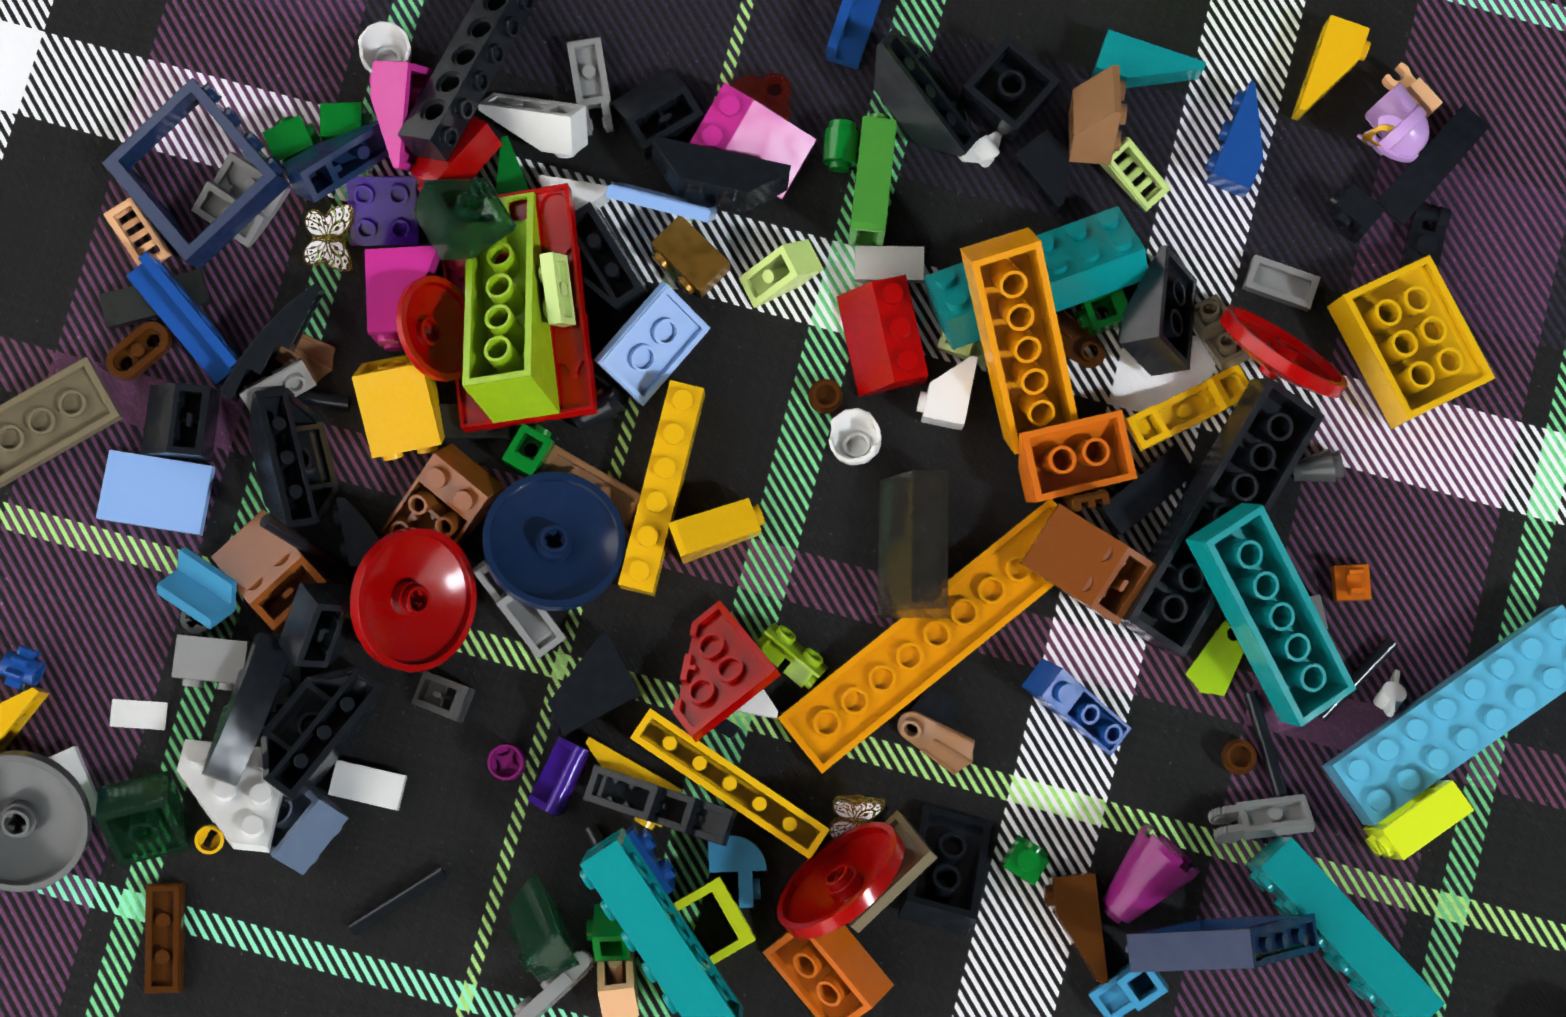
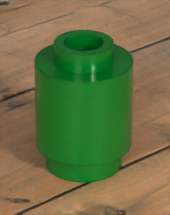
M834 119L829 121V127L825 129L822 163L829 166V170L832 172L846 173L849 171V168L855 167L857 164L859 131L856 130L855 122L846 119Z

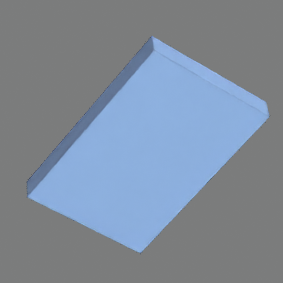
M622 182L608 185L606 198L706 223L715 220L718 209L714 205L702 202L694 203L678 196Z
M661 282L593 361L637 403L644 406L710 330V327L667 283Z
M109 450L96 519L203 536L215 467Z

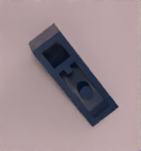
M377 120L311 146L281 164V167L284 169L295 194L315 203L382 161L389 154Z

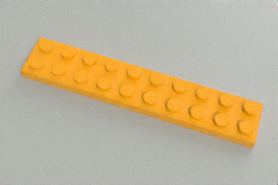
M1053 499L1043 503L777 718L821 774L1054 586L1021 564L1022 559L1057 506Z

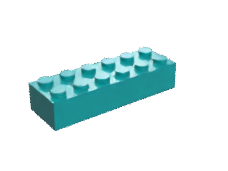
M1118 206L1036 235L1042 243L1056 312L1141 282L1148 269L1146 248ZM963 262L923 276L929 306L952 350L981 340Z
M1241 503L1185 539L1279 721L1302 727L1357 689L1263 505Z
M622 827L587 850L580 863L582 870L579 871L583 882L590 890L594 888L603 899L600 902L603 912L610 921L617 920L623 929L621 937L625 945L631 952L637 950L644 961L641 966L645 975L652 983L657 981L665 992L662 998L672 1014L678 1012L681 1017H743V1006L625 829Z
M1275 836L1245 865L1252 872L1248 877L1254 885L1262 892L1267 890L1276 898L1273 905L1282 915L1315 913L1318 944L1326 953L1322 958L1336 973L1341 971L1351 980L1347 985L1361 1000L1366 998L1376 1007L1372 1011L1376 1017H1432L1445 1004L1292 837Z

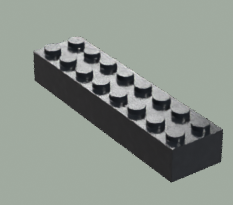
M1272 378L1251 379L1149 552L1147 559L1157 566L1120 623L1166 654L1180 657L1186 656L1217 600L1185 539L1241 503L1261 504L1268 514L1325 416Z

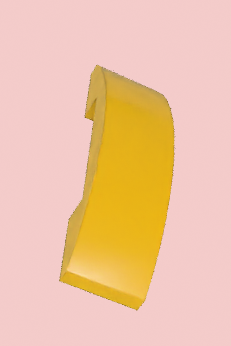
M1238 364L1166 401L1126 418L1125 424L1139 450L1143 451L1236 405L1247 388L1249 381Z

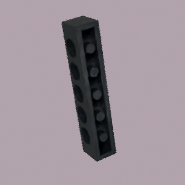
M538 0L474 1L397 134L414 156L441 161L449 159Z

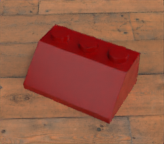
M906 274L872 281L836 296L858 397L926 383L929 375Z

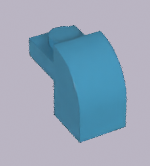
M730 835L727 846L708 841L709 873L738 872L739 908H754V900L761 899L760 878H753V871H767L766 861L761 850L749 839L738 835Z
M1127 963L1119 968L1116 974L1108 978V983L1099 984L1089 991L1088 995L1104 1017H1122L1134 1008L1139 1012L1168 992L1169 985L1159 972H1131L1130 963Z

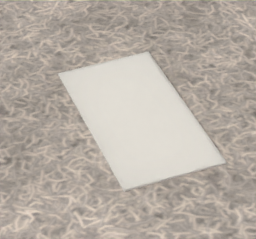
M112 699L109 726L165 730L168 703Z

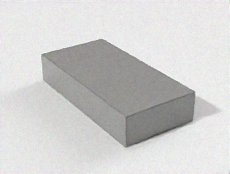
M1255 254L1252 257L1242 289L1307 312L1311 308L1321 277Z

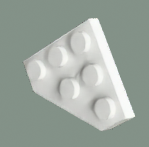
M185 739L177 767V773L181 781L190 789L200 806L212 822L218 826L233 849L270 853L283 794L263 780L261 747H254L238 785L233 786L202 774L212 742Z

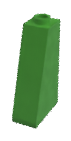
M872 113L870 117L863 116L848 245L883 246L897 120L890 119V116L886 114Z

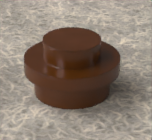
M821 379L811 386L808 394L809 403L818 413H833L842 404V389L833 380Z
M1234 739L1226 743L1222 748L1220 755L1221 763L1232 774H1246L1254 768L1257 761V753L1253 745L1248 741Z

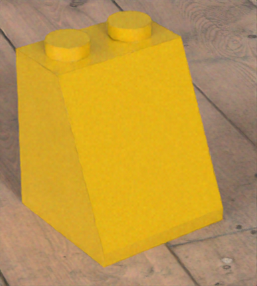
M406 355L362 363L353 374L352 381L372 458L383 457L384 461H390L403 457V452L417 450L418 454H425L437 450V445L442 444L445 435L436 380L421 373Z

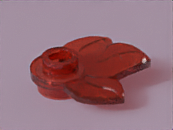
M770 73L763 78L747 75L731 85V87L759 102L789 122L791 110L787 101L791 96V85L785 76L778 73ZM771 87H778L781 92L777 96H771L768 90Z

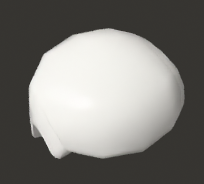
M376 22L367 26L359 36L360 59L365 70H368L370 74L372 73L373 60L411 62L412 50L408 35L394 22Z
M860 408L845 409L832 419L831 433L828 441L835 457L840 462L853 466L868 463L879 452L882 435L878 423L870 412Z

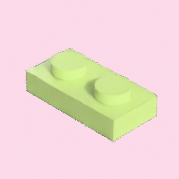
M555 252L539 254L538 276L544 287L543 313L548 320V325L558 327L576 325L567 255Z

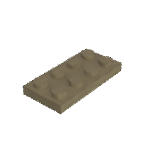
M84 357L0 405V488L123 419L121 412L90 358Z

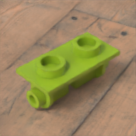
M775 622L756 643L776 667L785 658L791 662L783 673L801 688L805 686L810 690L828 668L823 663V658L819 653L811 648L806 649L796 641V636L790 629L783 625L778 626Z

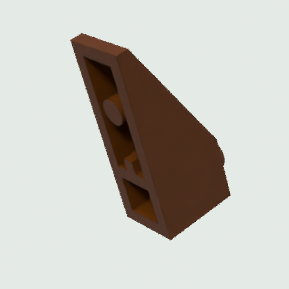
M1086 872L1048 876L1049 885H1043L1046 907H1052L1053 915L1094 979L1101 984L1108 983L1096 874Z

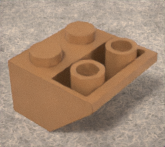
M1119 65L1110 66L1073 89L1068 112L1069 162L1111 165L1113 151L1120 150L1121 130H1118L1119 125H1125L1127 104L1121 103L1125 99L1126 80H1120Z

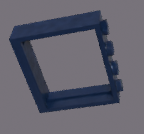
M191 78L102 164L183 260L201 269L279 196L290 183L281 174L284 171L281 163L272 155L267 157L261 151L264 147L262 141L250 130L246 133L240 126L244 122L242 118L231 107L228 106L225 109L219 102L222 99L221 94L208 82L202 85L194 78ZM201 103L260 171L262 176L193 240L132 167Z
M1315 913L1193 919L1126 934L1127 944L1125 948V953L1129 954L1131 972L1258 968L1319 951Z

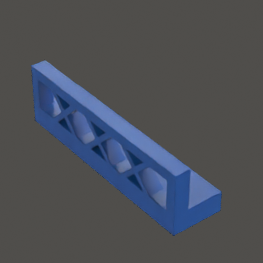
M842 0L827 44L826 60L856 70L859 69L881 0Z
M145 252L138 258L141 264L126 277L216 385L221 384L230 375L235 364L240 359V355L157 255Z

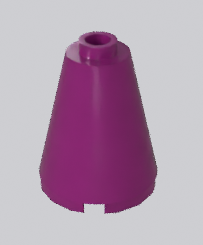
M1145 823L1140 828L1102 898L1106 905L1103 911L1117 924L1122 920L1128 924L1200 873L1198 867H1192L1191 869L1188 867L1192 860L1165 835L1161 834L1157 838L1153 833L1151 834L1150 832L1154 827L1148 823Z

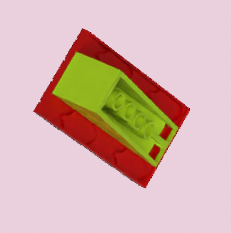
M568 183L451 203L449 206L447 204L435 205L443 278L454 283L465 294L462 378L455 380L461 429L465 433L480 430L511 427L513 425L518 426L522 425V423L532 424L545 422L546 420L552 421L579 417L580 415L598 414L588 317L584 301L580 248L577 241L575 208L572 191ZM555 252L567 255L576 325L568 327L548 325V320L543 313L544 287L538 276L539 254Z

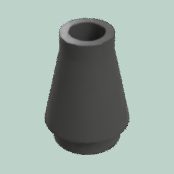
M1329 448L1300 459L1292 472L1293 482L1336 483V479L1344 478V467L1340 450L1331 451Z

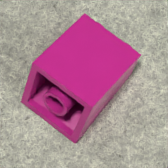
M436 246L365 249L367 333L379 347H384L385 351L403 350L397 333L396 313L400 296L407 285L424 276L443 277L441 254Z

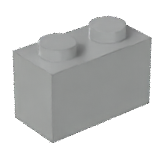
M177 634L171 677L183 679L182 686L204 688V681L218 683V690L233 691L238 673L245 667L252 643L248 641Z

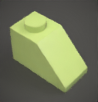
M809 239L781 245L741 275L739 280L752 306L756 308L802 286L824 269Z

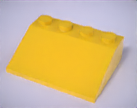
M1430 255L1350 291L1327 306L1391 429L1495 379L1491 368Z

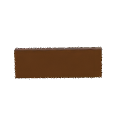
M185 883L146 884L144 994L184 992Z

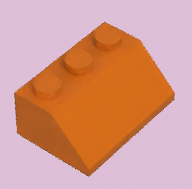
M1122 409L1019 433L1018 470L1026 503L1041 502L1137 479Z
M845 925L826 935L811 939H799L786 931L762 952L815 1017H860L872 1009L894 986L892 981Z

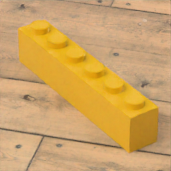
M673 380L669 381L618 582L621 589L655 597L671 533L668 523L674 521L705 399V391L702 387Z
M651 708L630 737V739L808 859H811L830 830L700 741L695 742L688 733Z

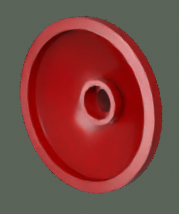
M432 275L418 278L404 289L397 306L396 327L401 346L411 363L425 376L436 381L448 382L462 378L465 294L451 281Z

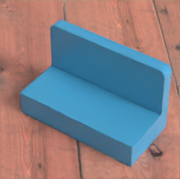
M186 547L179 550L177 570L157 583V594L209 629H212L235 612L236 580Z

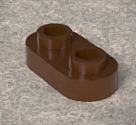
M146 322L140 325L109 351L106 358L108 371L123 381L136 379L168 353L172 345L170 332L157 322ZM155 336H159V344L155 347H150V340ZM131 358L132 366L129 369H123V362Z

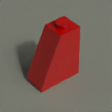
M472 116L447 161L417 157L411 174L420 184L417 189L428 200L434 202L435 199H438L449 206L503 144L486 122Z

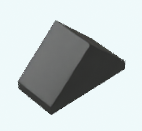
M424 671L411 703L451 720L463 723L476 690Z

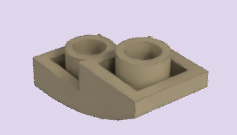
M1215 294L1195 304L1193 327L1222 372L1251 357L1232 339L1220 323L1219 318L1227 307L1219 296Z

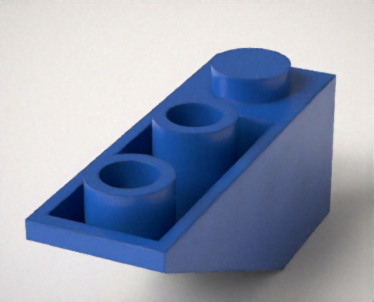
M1250 81L1244 91L1238 89L1230 106V109L1235 110L1231 122L1225 120L1217 138L1223 142L1218 152L1212 151L1205 166V170L1210 171L1205 183L1241 198H1244L1250 191L1264 158L1256 83Z
M1043 658L1022 684V687L1042 705L1109 756L1114 753L1132 729L1064 668Z

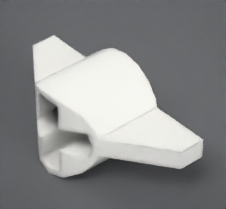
M996 130L990 135L983 136L959 159L962 162L979 163L984 168L989 167L1000 153L999 146L1002 135Z
M1396 669L1390 681L1382 686L1373 700L1374 705L1383 709L1388 717L1394 715V712L1397 711L1407 696L1405 688L1399 684L1400 671Z

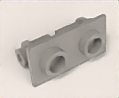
M292 358L289 363L273 371L272 376L268 378L264 376L248 386L245 384L243 386L244 390L240 391L239 395L251 412L252 394L256 391L289 388L295 394L294 397H297L316 386V383L302 359L299 358L294 361Z

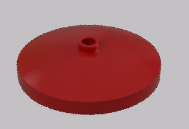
M1228 305L1219 318L1220 323L1232 339L1253 360L1260 364L1259 371L1273 380H1277L1279 377L1307 391L1332 398H1338L1347 387L1348 382L1345 377L1329 361L1307 344L1271 321L1235 305Z
M403 528L381 538L363 557L355 573L351 588V619L354 631L362 647L374 660L395 670L420 672L441 665L460 648L473 623L477 601L473 569L461 547L441 532L425 528Z
M869 822L853 827L824 844L813 854L811 859H807L799 867L785 886L777 906V917L780 923L793 937L811 939L833 932L855 919L879 898L897 874L905 851L902 838L887 823Z

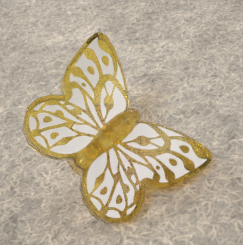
M344 204L332 207L326 215L316 209L306 213L304 219L305 227L312 235V241L305 247L303 258L304 262L309 266L316 267L325 262L329 268L343 272L352 270L353 262L346 247V237L344 235L351 227L355 216V209L351 205Z
M861 795L835 796L833 799V810L838 817L833 818L829 824L830 837L833 839L853 827L872 822V818L884 809L885 799Z

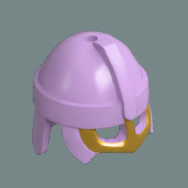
M1399 82L1366 112L1365 118L1373 129L1364 132L1363 135L1358 134L1357 137L1372 147L1380 156L1385 155L1398 162L1411 163L1419 156L1418 153L1426 146L1429 139L1430 131L1426 118L1427 112L1420 104L1416 103L1407 89Z

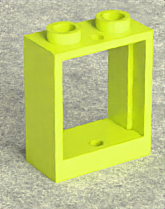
M1439 780L1376 825H1368L1363 828L1368 835L1366 843L1378 857L1382 855L1385 859L1405 860L1469 815L1474 809L1453 780Z
M721 875L674 902L680 911L710 892L713 893L738 937L737 940L709 955L714 964L756 940L754 933Z

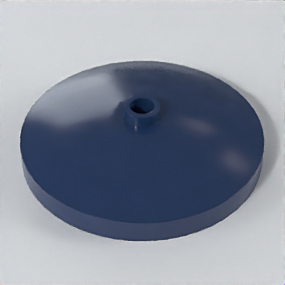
M563 472L533 474L507 487L497 497L488 511L482 538L484 560L498 586L516 601L545 611L574 609L600 596L617 576L623 561L626 544L622 518L607 494L590 481ZM555 543L559 548H549L547 545Z

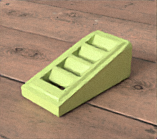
M1130 137L1121 138L1120 150L1113 151L1111 165L1100 164L1144 212H1147L1171 190ZM1124 151L1127 156L1119 164H1116L1114 160ZM1134 162L1137 166L1129 174L1125 175L1123 171ZM1143 172L1146 177L1134 186L1132 182ZM1153 182L1156 187L1143 197L1141 192Z

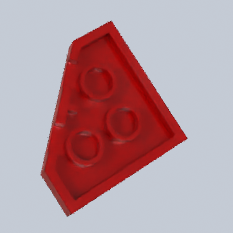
M720 600L692 621L689 633L692 637L688 654L684 656L679 679L682 685L679 698L675 699L672 712L695 742L781 676L776 667Z

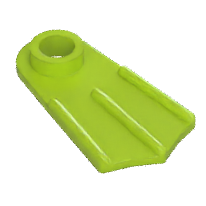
M1227 619L1220 624L1185 673L1194 683L1199 693L1225 696L1244 653L1238 640L1232 641L1228 638L1227 632L1231 627Z

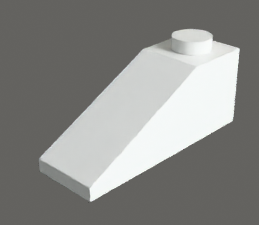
M501 93L491 94L478 105V111L541 152L553 153L558 158H571L588 145L586 105Z

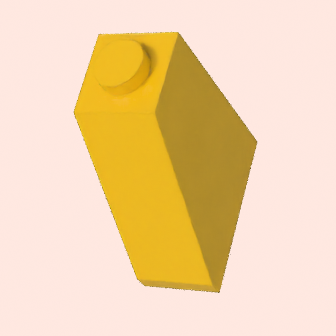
M749 498L668 523L683 564L762 535L760 526L766 524L759 504L752 506Z

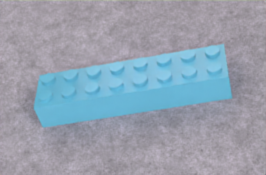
M1563 604L1547 608L1322 765L1363 825H1376L1566 691V609Z

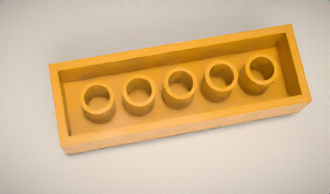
M1029 227L960 248L1003 439L1015 455L1019 454V433L1078 420L1042 243Z

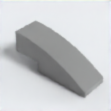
M485 560L473 568L475 576L537 659L566 639V636L547 611L526 606L505 593L491 576Z

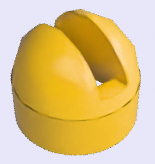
M216 825L202 826L195 835V846L201 853L214 854L222 848L224 834ZM212 829L217 833L208 848L203 843Z

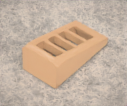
M131 197L103 214L137 266L141 264L138 259L141 254L155 245L159 247L160 251L154 255H157L161 261L173 255L156 226ZM134 210L137 216L122 225L119 219ZM142 222L144 228L129 236L127 230ZM149 233L152 239L136 248L134 242Z

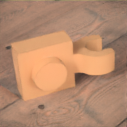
M1402 62L1395 68V71L1401 77L1400 81L1394 80L1390 74L1385 75L1382 79L1384 87L1388 90H1391L1401 82L1416 103L1420 104L1427 112L1426 118L1443 103L1420 77L1416 80L1411 74L1409 67Z

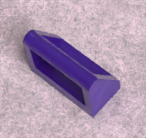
M559 736L528 801L549 814L561 816L592 752Z

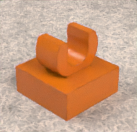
M1369 564L1331 567L1333 602L1372 599Z

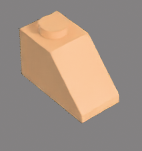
M634 952L631 954V961H597V991L602 1017L639 1016Z

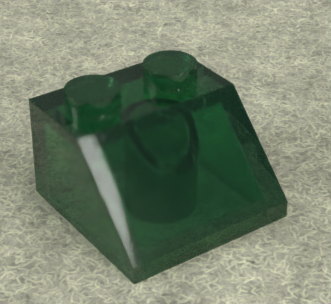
M487 178L425 180L413 210V214L441 260L473 259L513 232L516 227L515 222Z
M169 770L98 787L95 818L119 866L190 850L181 796Z
M538 874L531 875L508 908L513 921L508 924V928L515 943L521 944L523 951L518 953V957L526 973L532 971L541 983L580 965L559 906Z

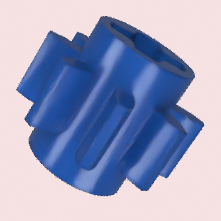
M21 645L17 651L8 650L0 663V674L6 676L3 684L23 691L26 690L27 685L35 687L40 682L45 671V662L38 660L41 652Z

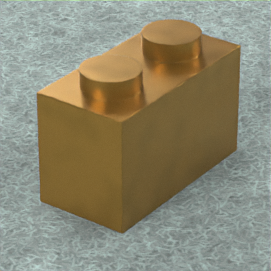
M678 216L651 242L652 251L655 253L652 256L653 260L664 271L670 268L679 277L676 282L689 295L695 292L702 298L730 271V262L682 216Z

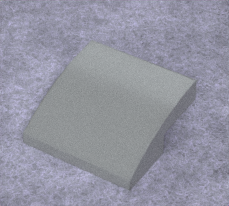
M229 152L215 179L207 181L191 211L209 223L214 222L262 174L254 164L235 152ZM287 187L243 228L234 239L246 247H251L275 216L291 189Z

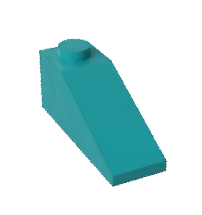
M1108 29L1091 78L1112 65H1119L1120 80H1126V88L1198 80L1207 62Z

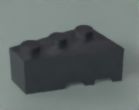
M589 202L576 210L577 241L580 248L583 282L611 306L624 314L646 300L651 292L599 208Z

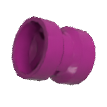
M508 744L495 747L490 752L487 760L490 773L501 780H515L525 772L527 766L524 752L520 748Z

